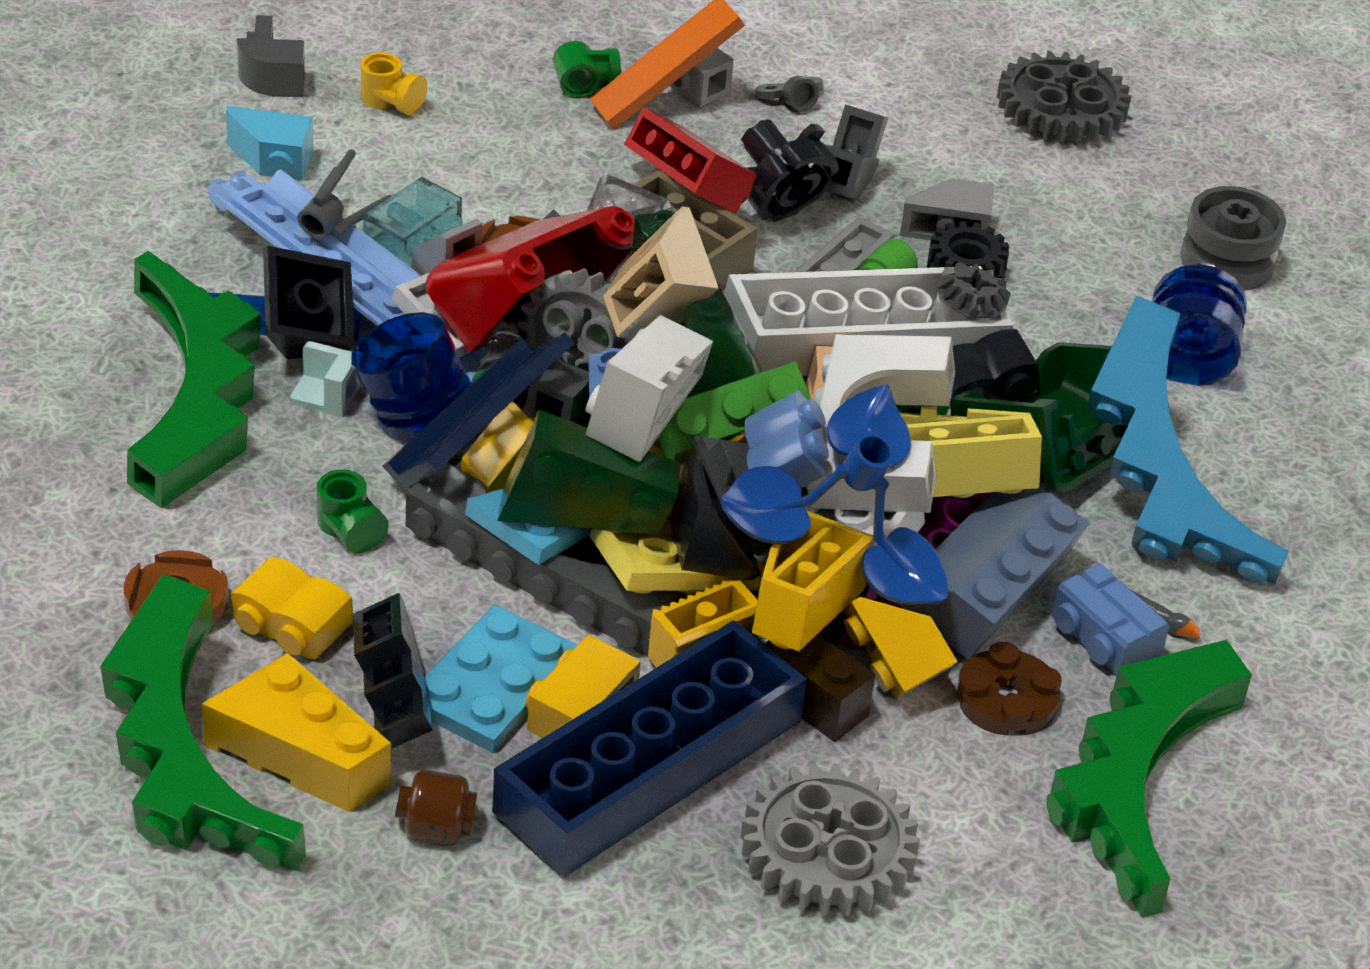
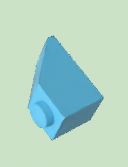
M232 106L227 107V145L259 175L273 177L277 170L281 169L294 180H303L313 153V117Z

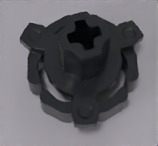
M760 120L755 126L747 129L742 136L743 147L757 164L755 167H747L757 174L753 182L751 194L748 197V202L762 220L771 218L773 222H777L796 215L804 207L821 198L832 186L833 180L830 176L835 175L839 171V166L835 157L825 144L820 141L825 133L820 125L811 123L800 133L796 140L788 142L772 120Z

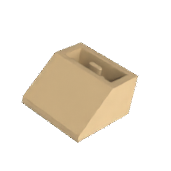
M682 206L626 260L603 295L617 337L634 339L640 329H645L659 315L681 325L719 289L690 207Z

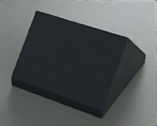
M267 245L263 249L265 332L269 340L286 359L303 358V348L308 341L347 351L353 349L354 323L351 262Z
M696 452L686 458L679 483L678 496L670 516L681 569L752 581L760 576L750 536L738 529L725 514L701 459Z

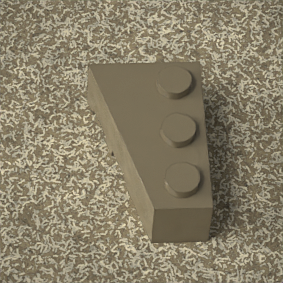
M657 169L628 187L627 211L634 217L647 235V238L640 247L682 206L690 207L719 287L706 300L708 301L725 289L729 274H748L753 271L758 228L723 207L693 193Z

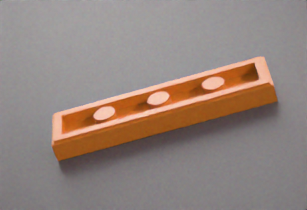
M713 0L592 96L590 100L610 126L616 129L742 29L745 24L725 0Z

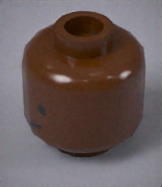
M420 770L414 776L411 787L400 785L395 818L405 819V833L411 840L453 846L459 842L461 835L470 836L478 792L469 791L468 780L463 776L431 770Z

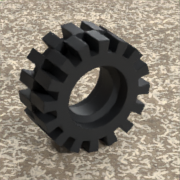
M959 221L958 227H955L951 222L945 224V229L939 227L935 231V235H932L927 268L955 267L958 262L964 263L966 266H973L977 263L978 266H981L982 270L992 269L994 270V277L1004 279L1009 257L1008 242L1004 243L1005 237L1001 233L994 236L995 229L989 226L982 230L981 223L974 222L973 227H967L966 221Z

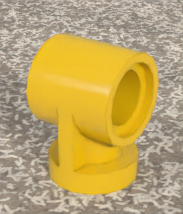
M387 52L371 53L361 60V100L365 105L375 109H388L395 106L399 112L408 116L420 109L427 94L428 83L425 77L416 73H409L408 75L403 73L400 58Z

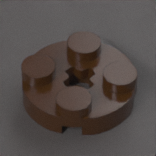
M996 642L990 646L989 651L980 652L972 656L962 666L957 683V693L961 700L960 708L972 723L994 734L1008 735L1009 730L1020 731L1025 729V735L1036 733L1047 727L1056 716L1060 701L1062 677L1056 669L1049 667L1033 655L1019 651L1015 645L1009 642ZM1001 687H1009L1016 690L1018 694L1011 692L1004 696L999 691Z

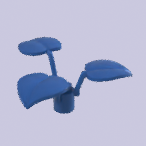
M888 384L855 395L844 402L832 414L826 429L829 444L835 452L847 458L843 464H839L836 470L809 495L801 497L799 483L788 472L778 467L759 466L741 474L721 498V506L725 514L742 532L765 543L787 544L799 540L808 532L811 526L810 517L804 507L814 504L840 479H845L847 485L856 491L874 489L876 493L873 538L878 545L870 547L862 559L864 577L870 587L881 597L899 604H940L948 597L946 573L931 544L919 533L906 527L894 529L887 538L883 532L885 492L889 487V482L884 476L889 468L902 463L909 453L911 444L909 430L895 404Z

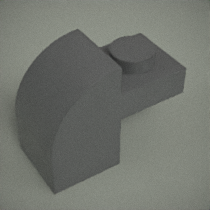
M256 15L255 31H247V38H237L238 76L240 81L250 90L263 95L303 97L305 79L304 40L273 39V16Z
M845 104L833 145H825L835 157L839 166V171L835 175L830 176L833 184L827 191L852 199H858L872 180L879 163V158H876L888 117Z
M557 359L529 385L525 415L535 419L538 411L542 410L576 424H579L581 421V425H583L589 413L585 412L589 400V372Z

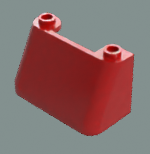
M615 206L538 220L440 262L427 276L425 281L426 291L468 352L472 353L485 347L493 339L495 328L523 296L534 292L543 283L545 276L550 278L566 270H571L574 273L581 269H587L589 275H595L599 272L603 273L604 281L607 283L644 242L647 235L628 211Z

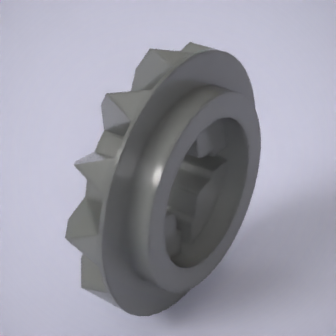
M958 262L954 268L945 267L937 282V292L944 303L961 314L975 318H991L1000 315L1007 308L1011 295L1006 289V281L1004 279L994 277V270L992 269L987 271L980 269L977 263L972 267H968L961 262ZM972 287L977 289V295L974 294V289H972Z

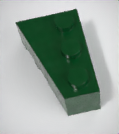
M539 410L503 488L497 521L658 535L678 496L681 463L647 451L642 460L638 462L586 436L587 427Z

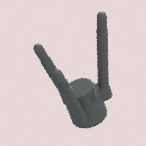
M350 149L347 151L343 159L327 176L316 195L298 214L300 227L315 239H324L330 232L336 237H341L349 227L393 202V197L387 195L345 219L342 218L343 204L331 192L356 155L355 150Z

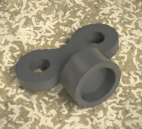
M794 76L786 81V83L763 84L755 88L756 97L760 99H777L782 97L788 106L798 111H807L816 104L819 90L823 88V79L819 77Z

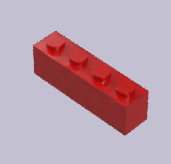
M643 107L624 143L625 146L693 193L737 214L741 204L750 196L753 182L757 177V174L685 127L646 107Z

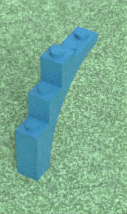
M1136 295L1091 389L1087 410L1094 412L1100 420L1108 424L1119 425L1121 423L1128 426L1113 457L1109 476L1115 478L1121 486L1134 492H1142L1144 490L1151 493L1136 524L1131 544L1138 546L1139 550L1150 558L1156 560L1168 558L1176 562L1184 546L1191 549L1192 553L1201 560L1210 563H1218L1220 561L1236 568L1239 574L1248 580L1258 583L1265 582L1266 580L1275 584L1289 551L1254 533L1225 510L1198 479L1180 447L1169 412L1166 374L1169 351L1181 313Z

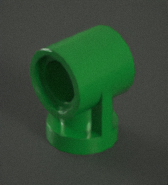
M569 41L560 45L553 55V65L560 87L564 94L572 98L587 97L593 94L598 87H605L621 74V59L617 48L591 50L584 42Z
M340 469L330 471L321 476L317 482V522L320 529L327 535L339 537L345 547L355 554L362 553L380 544L389 529V521L380 509L376 508L368 499L367 483L364 478L357 472Z

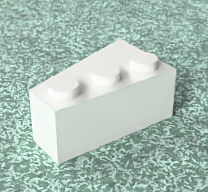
M661 315L645 329H640L635 338L607 362L601 384L597 385L586 405L585 412L591 414L586 436L640 462L701 378L713 341Z

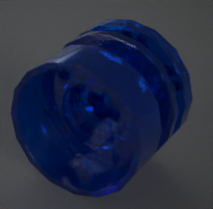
M1195 264L1180 266L1166 273L1155 286L1152 302L1181 313L1169 351L1166 379L1194 386H1205L1227 378L1238 366L1242 350L1243 328L1247 311L1244 289L1232 275L1217 267Z
M426 312L407 313L388 319L367 332L357 342L351 353L353 369L363 389L370 395V404L377 413V419L381 427L388 435L398 438H413L471 384L469 377L465 374L463 363L456 357L455 345L445 323L434 314Z

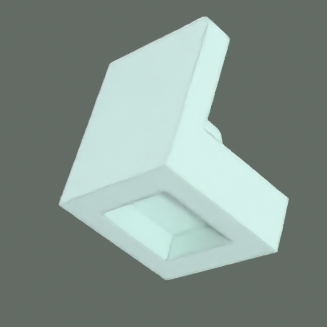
M308 341L303 348V376L290 395L291 403L342 417L360 388L359 353Z

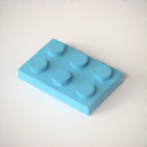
M494 604L424 676L432 722L494 753L528 716V708L525 706V701L532 685L539 679L544 680L556 668L562 654L567 649L573 650L578 644Z

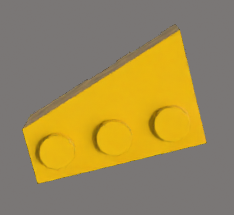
M289 653L284 654L202 703L205 747L218 753L221 749L229 751L246 759L247 766L260 772L265 768L290 779L291 786L345 811L350 812L391 786V742Z

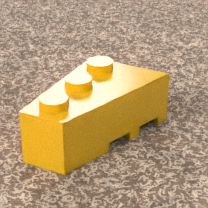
M809 511L807 513L810 517L811 526L803 537L787 544H772L761 580L752 630L753 634L769 639L777 647L800 651L865 589L866 579L863 573L862 559L866 551L874 545L873 535Z

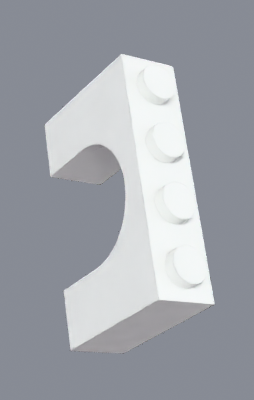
M835 334L831 354H825L823 357L822 377L825 383L824 388H817L815 393V401L820 406L826 420V425L822 427L823 440L829 451V457L825 459V475L803 487L807 488L808 495L825 481L839 464H843L847 458L835 452L830 446L826 429L832 414L850 398L866 390L888 384L896 405H950L955 377L951 337ZM911 440L910 450L902 463L887 470L884 478L889 482V487L885 492L884 511L930 513L937 477L932 441ZM840 479L810 508L874 511L876 491L874 489L856 491L847 485L845 479Z

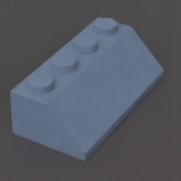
M992 493L935 549L948 581L947 599L940 604L901 605L909 611L931 616L944 640L967 659H970L1061 564L1090 523L1052 493Z

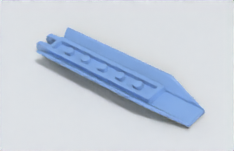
M281 169L277 170L266 185L259 183L250 175L247 176V173L239 171L232 174L229 179L230 184L221 178L211 181L209 187H207L209 197L214 205H217L222 211H230L274 247L351 262L353 308L461 392L471 384L472 377L478 371L486 369L493 364L484 347L450 361L391 300L396 286L421 275L355 225L349 227L341 237H336L330 232L324 239H315L304 232L299 225L298 214L315 195Z

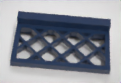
M564 332L532 351L522 339L518 340L384 463L382 467L405 492L418 481L437 472L446 463L455 467L462 461V457L503 409L511 402H514L519 407L527 400L529 385L567 351L574 342Z

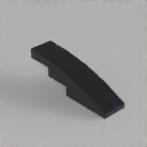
M397 593L353 613L354 656L363 671L364 695L374 712V728L391 742V749L433 730L430 703L415 637L404 600L400 593Z

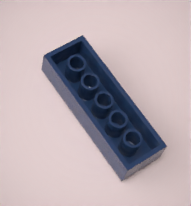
M733 620L495 767L492 812L558 873L566 877L799 724L802 717L807 678Z

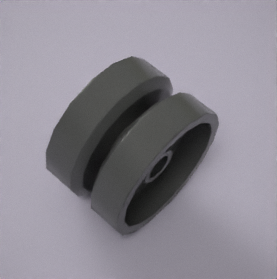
M1219 186L1206 189L1195 197L1187 221L1188 229L1183 238L1180 251L1183 266L1194 278L1206 285L1223 290L1246 291L1261 287L1271 279L1279 254L1278 250L1287 224L1284 211L1274 200L1258 191L1236 186Z

